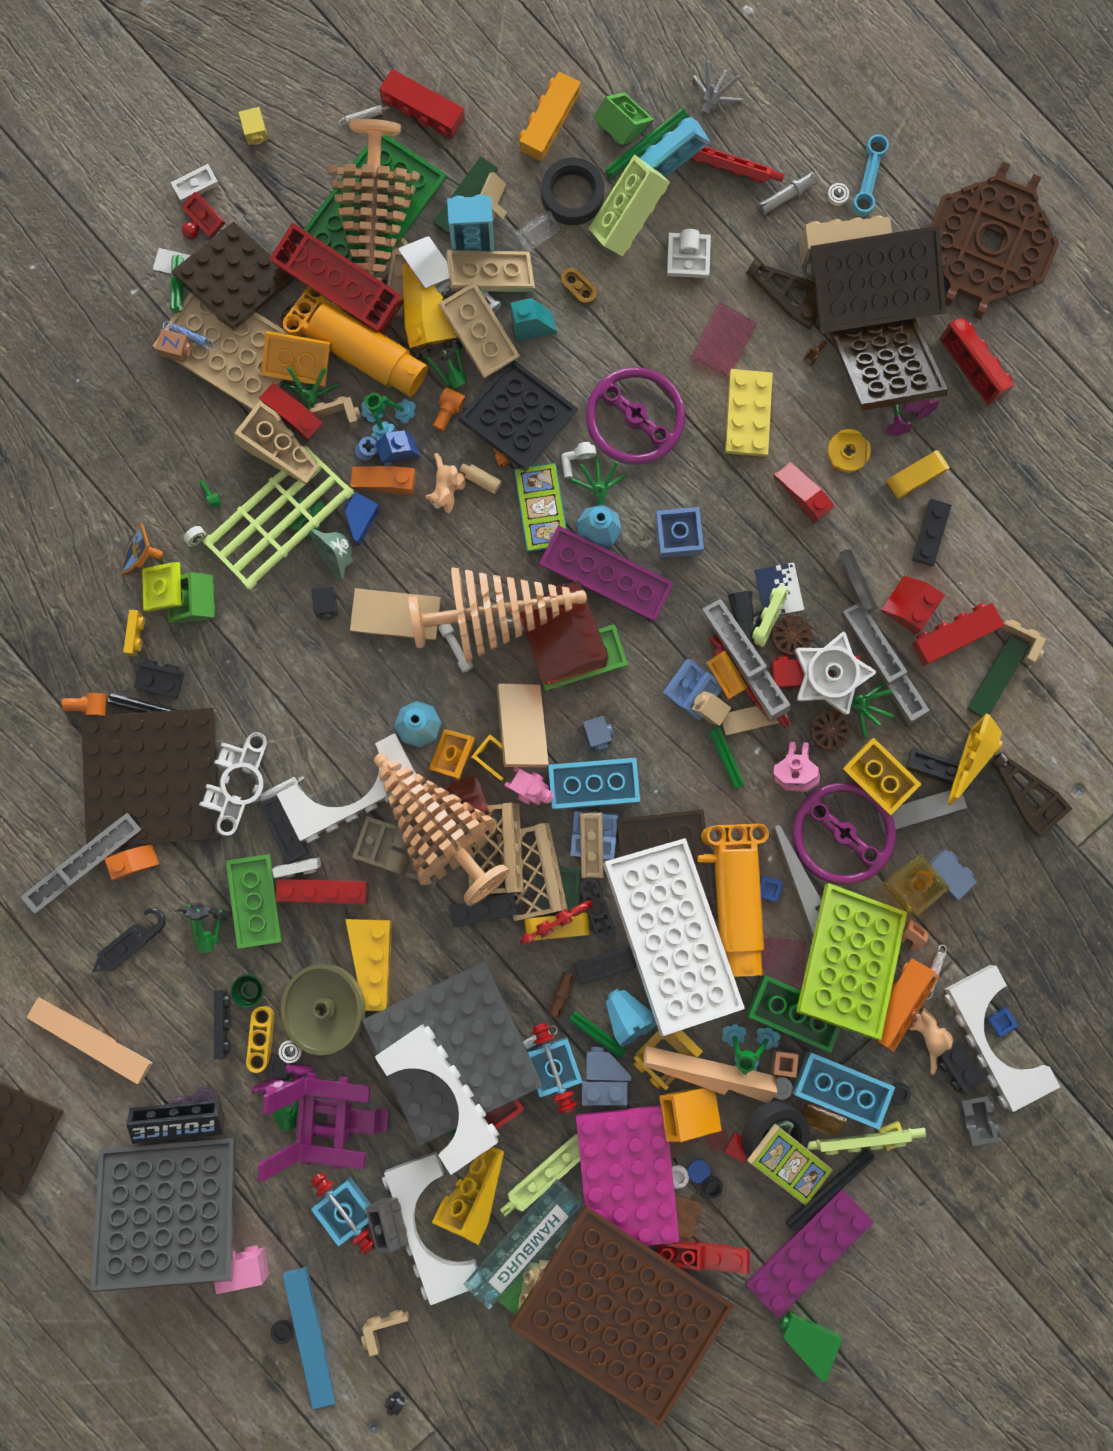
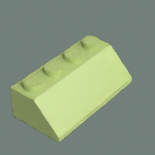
M634 155L588 229L604 247L623 256L630 248L637 233L641 231L649 214L653 212L660 197L666 192L670 182L661 173Z

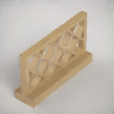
M516 803L473 806V810L469 811L470 814L473 813L474 808L485 813L487 816H491L496 809H502V819L498 824L496 823L492 834L487 835L484 833L486 841L478 849L474 843L470 845L473 851L471 857L474 861L478 854L486 860L481 867L483 871L489 864L493 867L497 866L492 860L499 852L504 856V863L502 865L510 870L505 878V888L499 889L497 887L490 894L523 892L520 805ZM498 830L503 834V841L499 846L491 839ZM488 842L496 848L490 857L482 851ZM469 876V888H470V886L474 883V881H473V879Z
M542 823L520 829L521 844L530 849L524 860L522 859V869L526 865L534 870V873L529 881L523 878V882L526 884L521 894L515 892V896L518 897L516 900L517 906L523 900L531 907L526 914L513 915L514 921L564 911L567 909L550 824ZM534 831L536 840L530 846L523 839L528 832ZM503 834L496 835L498 845L503 841ZM533 852L540 856V863L537 868L527 862ZM500 853V855H501V860H502V864H503V863H504V856ZM537 874L544 877L545 880L541 890L531 884ZM529 887L539 893L533 903L523 897ZM542 895L549 899L550 909L542 910L536 906Z

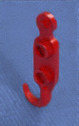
M591 900L583 902L572 908L571 912L565 909L555 915L557 920L551 923L548 920L536 926L537 931L534 933L521 935L523 939L519 940L520 943L528 945L532 943L531 939L538 935H541L543 938L554 932L552 927L558 924L563 927L572 922V916L576 917L592 907L593 902Z

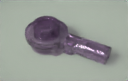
M203 1086L198 1088L194 1095L171 1098L170 1104L216 1099V1093L211 1087Z

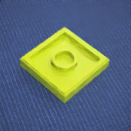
M172 562L142 569L143 611L152 612L182 606L180 563Z

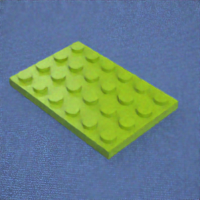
M826 884L796 1012L874 1040H881L907 912L838 886Z

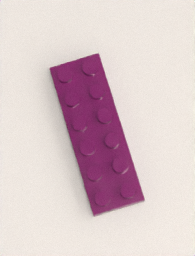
M559 525L539 563L540 566L654 622L674 582Z
M841 1189L810 1217L745 1284L778 1319L874 1222Z

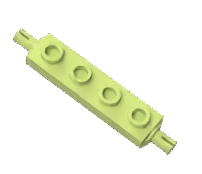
M909 1128L908 1130L816 1139V1141H809L807 1149L825 1152V1155H834L839 1153L838 1150L847 1149L848 1152H859L861 1147L869 1146L871 1150L883 1149V1145L892 1144L893 1147L906 1146V1142H912L913 1138L926 1137L925 1128Z
M577 1133L570 1137L508 1192L510 1201L500 1209L502 1213L504 1212L503 1215L505 1217L515 1208L523 1212L580 1161Z

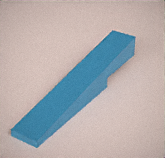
M308 1267L286 1271L283 1274L312 1409L334 1405L336 1403Z

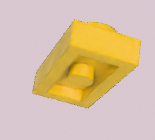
M129 610L123 651L126 655L137 657L138 651L142 649L140 634L141 630H144L145 618L138 610Z

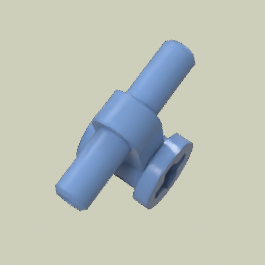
M372 437L362 438L355 447L356 457L361 461H368L373 455H379L375 445L376 440ZM388 462L384 463V466H393V464Z

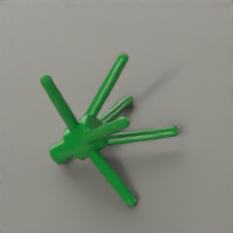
M288 367L287 370L298 388L286 381L282 383L301 396V401L305 402V408L308 410L313 408V402H316L317 396L340 386L339 383H335L317 391L326 372L325 368H322L313 389L312 384L309 383L308 387L303 389L291 367Z
M596 456L594 459L597 483L593 481L583 464H580V468L591 485L574 478L569 480L593 491V496L597 498L598 506L605 505V496L608 495V489L625 478L627 474L623 473L611 481L618 465V461H615L605 482H601L599 458Z
M883 683L864 697L860 695L852 700L851 706L853 710L858 711L864 738H867L864 715L877 726H881V723L867 710L894 718V715L869 706V700L892 693L891 689L877 693L884 687Z

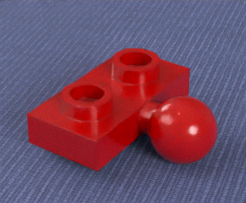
M194 192L181 207L193 220L192 222L185 223L182 227V234L187 239H195L199 234V227L210 238H213L226 223L197 192Z

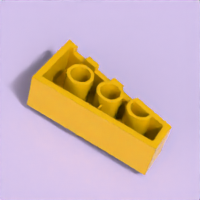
M345 919L357 981L365 1000V1011H382L389 1007L392 921Z

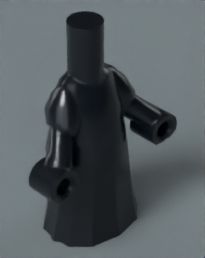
M753 591L729 594L727 596L732 607L734 619L753 645L751 634L758 627L757 623L761 619L758 612L762 615L763 610H757L753 618Z

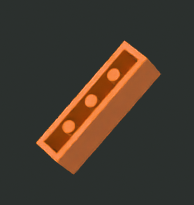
M911 959L909 963L907 962L901 970L902 975L898 982L895 981L892 984L881 1040H874L892 1052L896 1050L939 978L934 970L914 959Z

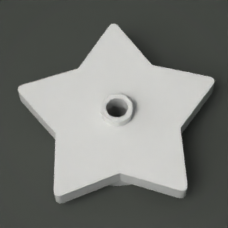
M845 632L838 635L824 648H797L795 650L804 673L797 701L825 700L844 715L850 712L855 688L876 673L874 669L856 659ZM828 671L834 672V678L828 675Z

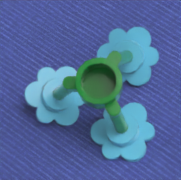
M377 393L366 396L364 398L365 401L361 404L363 409L361 412L362 416L367 417L369 422L376 421L377 423L372 427L373 433L371 434L372 438L377 439V441L385 433L394 432L395 430L393 424H388L387 421L381 423L380 418L383 417L386 404L395 408V418L402 423H407L410 418L414 417V410L416 408L415 403L407 399H403L402 403L396 404L386 396L380 397Z
M732 1024L731 1027L725 1026L722 1029V1040L727 1042L729 1046L734 1047L735 1067H738L744 1075L751 1071H757L756 1067L759 1064L760 1055L763 1050L778 1047V1041L781 1037L770 1026L766 1028L760 1027L757 1029L758 1037L756 1040L762 1044L757 1052L753 1053L748 1050L741 1052L738 1042L743 1043L745 1041L746 1029L739 1027L738 1024Z

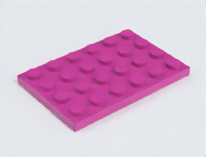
M661 1105L575 1114L584 1204L646 1246L679 1242L670 1144L666 1141Z

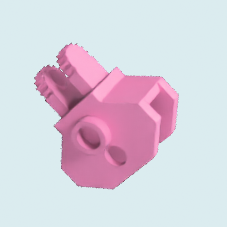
M790 742L789 754H786L784 760L774 765L773 774L775 782L786 791L808 792L819 785V768L809 760V743L804 742L802 755L795 754V742Z
M514 767L513 771L517 774L511 784L506 782L504 785L519 795L517 799L527 805L532 803L539 807L541 802L548 804L553 800L554 795L549 790V786L542 782L544 778L535 772L529 774L518 767Z

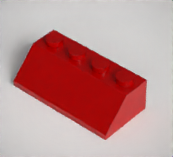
M961 318L949 323L939 340L989 406L1013 388V380L1001 368L998 358L990 353L986 342L975 333V328L970 322H967L965 318Z

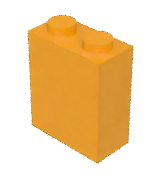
M696 1086L659 1096L667 1142H683L722 1131L715 1091Z

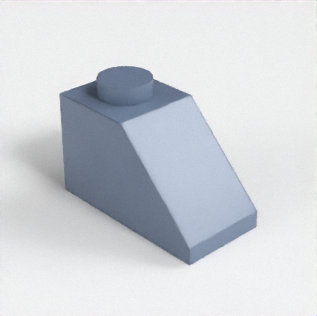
M591 1047V1051H586V1080L631 1081V1075L609 1051H604V1047Z

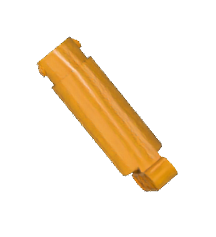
M308 286L284 318V333L331 342L330 352L387 388L392 386L408 397H412L425 379L428 365L411 356L408 349L382 333H378L335 303L328 301L323 295L313 297V295L320 293ZM303 310H309V311H310L309 313H306V314L301 313ZM292 326L298 327L296 330L289 329Z
M763 824L715 825L705 828L701 833L702 842L707 846H713L714 854L698 855L697 861L715 864L719 936L734 977L763 975L761 950H764L758 844L764 843L769 836L768 829ZM733 829L738 832L739 837L737 841L731 837ZM754 829L759 831L760 836L758 840L754 839L752 835ZM712 830L717 833V840L715 842L710 839V832Z

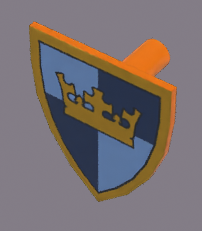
M142 523L127 549L121 574L129 573L136 566L142 568L148 556L161 559L163 555L162 551L150 547Z

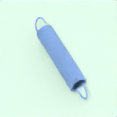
M172 323L168 331L186 335L189 341L207 348L205 347L207 338Z

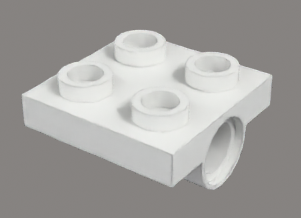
M685 229L681 233H669L667 276L709 278L711 235L700 234L695 229Z

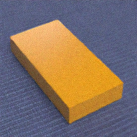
M726 651L706 662L728 699L748 688Z

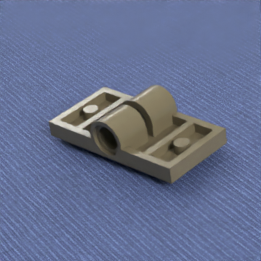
M366 816L352 858L418 880V872L414 870L412 865L413 859L409 857L407 851L411 845H405L402 838L403 833L400 832L398 826ZM417 854L413 858L416 860L419 858V855ZM425 864L422 868L425 870L428 866ZM433 875L430 877L432 881L430 885L436 886L438 879Z

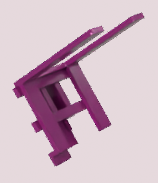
M307 1073V1077L300 1078L264 1095L262 1114L265 1115L299 1100L297 1136L295 1143L259 1162L257 1181L264 1182L297 1161H301L300 1164L310 1165L311 1162L332 1165V1169L339 1170L342 1167L363 1169L365 1167V1152L344 1150V1140L349 1139L350 1132L371 1135L378 1131L387 1132L389 1110L376 1108L371 1111L352 1108V1102H347V1100L365 1103L370 1101V1086L351 1084L348 1077H339V1082L319 1080L316 1073ZM316 1096H318V1097H326V1098H333V1099H337V1100L316 1098ZM314 1112L328 1114L327 1123L314 1121ZM313 1136L334 1139V1148L312 1145Z

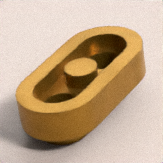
M567 268L562 272V287L578 303L584 306L594 303L597 290L579 270ZM573 279L575 282L569 283L568 280ZM584 293H587L590 296L588 298H584L582 295Z

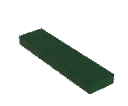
M480 156L451 198L454 196L474 197L479 195L489 173L494 172L496 174L498 167ZM446 203L433 221V225L450 236L448 205Z
M1009 636L966 709L981 718L985 714L990 715L1030 646L1013 636Z

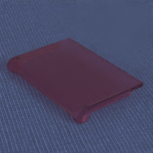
M718 303L691 359L696 362L699 361L729 377V371L734 369L757 322L722 303Z
M764 937V950H761L762 974L801 990L804 977L806 941Z

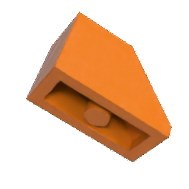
M153 844L126 850L104 859L112 880H121L160 865Z

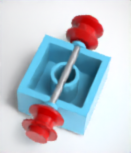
M541 1023L533 1026L534 1031L530 1032V1034H535L537 1038L533 1044L541 1046L528 1051L543 1084L537 1091L539 1097L554 1092L559 1093L554 1097L553 1101L559 1103L556 1111H561L562 1114L575 1110L574 1106L578 1104L577 1102H572L571 1097L574 1095V1092L566 1091V1088L582 1083V1079L568 1038L548 1043L553 1040L555 1035H551L548 1032L551 1025L546 1026V1023Z
M322 1172L318 1173L310 1180L312 1185L309 1188L315 1187L317 1189L316 1197L323 1195L325 1197L317 1202L311 1211L338 1247L354 1235L356 1237L353 1239L352 1245L360 1247L359 1254L362 1252L365 1255L375 1248L374 1241L369 1236L371 1230L362 1231L361 1228L369 1223L365 1207L371 1203L351 1176L334 1190H331L334 1181L328 1182L326 1179L328 1172L324 1175Z

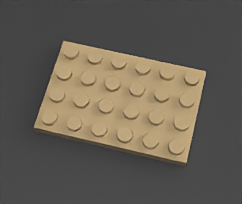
M190 292L183 301V311L175 313L169 321L171 323H168L165 327L166 330H169L170 325L173 323L207 338L205 345L207 348L190 341L192 351L190 356L186 357L185 363L173 361L251 410L261 401L259 397L272 383L280 387L285 380L261 375L265 332L285 333L282 328L258 313H254L233 331ZM158 339L153 344L154 349L156 348Z

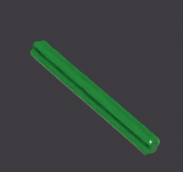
M681 108L606 167L605 173L607 176L613 179L627 167L634 155L640 158L645 154L647 148L659 143L666 133L674 131L679 127L678 124L682 120L689 118L688 112Z

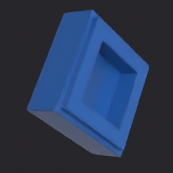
M761 876V899L777 903L783 882Z
M1002 1007L986 1018L999 1038L1018 1027L1007 1007Z

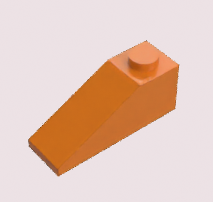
M398 466L353 467L350 488L414 496L416 472L414 468Z

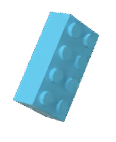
M479 194L474 197L454 196L448 198V220L452 250L494 251L491 196Z
M636 758L548 765L550 791L554 795L553 800H551L552 811L639 804L640 802Z
M806 1051L791 1093L879 1130L895 1087Z

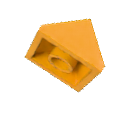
M444 729L429 770L461 781L476 742L475 737Z

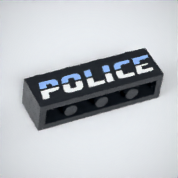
M220 1099L130 1108L126 1126L132 1144L223 1135L225 1116Z

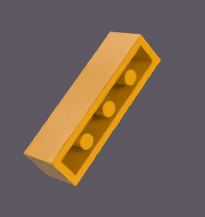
M559 71L555 78L552 77L550 79L546 95L540 97L536 113L532 112L528 120L529 125L527 129H523L520 133L518 142H520L521 152L541 162L543 161L580 94L581 82Z

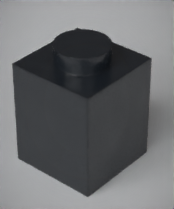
M333 586L311 588L315 616L317 618L320 617V620L333 619V616L338 615L335 588Z

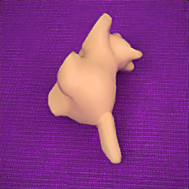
M435 453L434 457L437 465L436 488L432 494H428L425 497L430 500L435 508L439 509L444 506L445 512L450 513L454 506L455 490L464 489L466 485L465 477L462 473H458L454 465H443L441 456Z
M923 1008L921 1014L915 1016L909 1030H917L922 1033L929 1051L930 1073L934 1075L937 1070V1057L952 1048L953 1037L946 1028H939L933 1015L926 1008Z

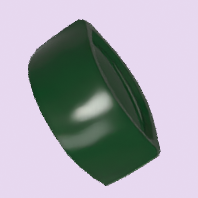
M254 972L241 975L236 978L231 986V998L241 1009L254 1007L260 1003L264 996L263 983Z

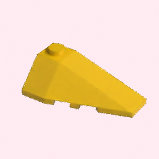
M408 263L402 264L405 329L409 347L424 349L431 344L434 346L458 338L438 306V303L444 299L441 293H438L434 285L425 288Z
M985 714L969 732L947 805L951 806L962 795L993 754L998 753L1002 746V741L1000 740L1002 731L988 714Z
M491 1147L473 1160L469 1166L470 1171L463 1180L459 1178L455 1184L457 1186L450 1196L446 1195L442 1200L432 1221L433 1224L479 1245L489 1223L504 1151Z

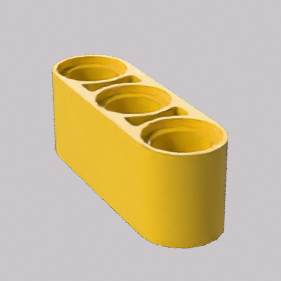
M936 450L893 475L886 482L895 497L900 499L943 474L950 467L940 451Z
M581 913L576 917L572 916L573 921L561 927L558 924L552 927L554 932L543 938L541 935H538L531 940L590 935L588 913ZM556 916L524 919L526 933L528 935L537 931L536 926L546 920L549 923L557 920Z
M268 1006L256 1008L251 1015L246 1066L253 1073L265 1070L269 1066L271 1058L275 1013ZM261 1010L268 1014V1020L265 1023L258 1019V1014ZM258 1033H262L266 1037L264 1045H259L256 1042V1035ZM255 1056H260L263 1059V1066L261 1068L254 1065L253 1059Z

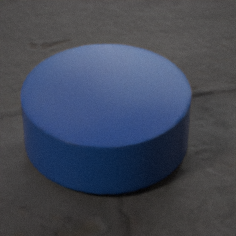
M695 1159L689 1163L687 1172L693 1182L702 1183L705 1178L710 1176V1168L704 1160Z

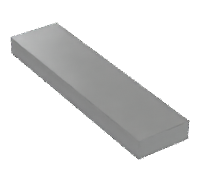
M951 790L901 805L892 814L895 828H903L967 808L963 793L951 806L947 805ZM876 812L882 832L886 833L882 816L879 812Z

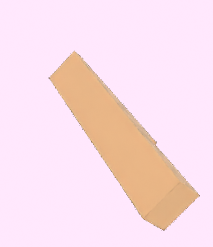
M37 998L27 1016L31 1021L136 1084L142 1083L153 1063L117 1043L112 1037L41 998Z
M649 1046L644 1048L645 1067L725 1095L728 1090H732L765 1103H769L777 1094L776 1076L757 1071H751L744 1075L735 1066Z

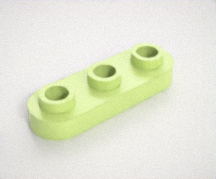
M779 585L777 589L774 588L772 590L770 605L768 608H764L761 615V625L755 628L752 635L755 645L764 647L786 601L788 588Z

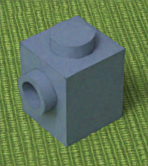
M604 716L583 722L582 726L590 749L595 748L596 751L608 748V743H611V737L614 736L611 724H606Z

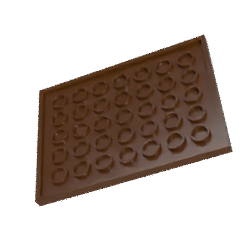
M584 1205L510 1322L509 1327L661 1427L734 1305L587 1205Z

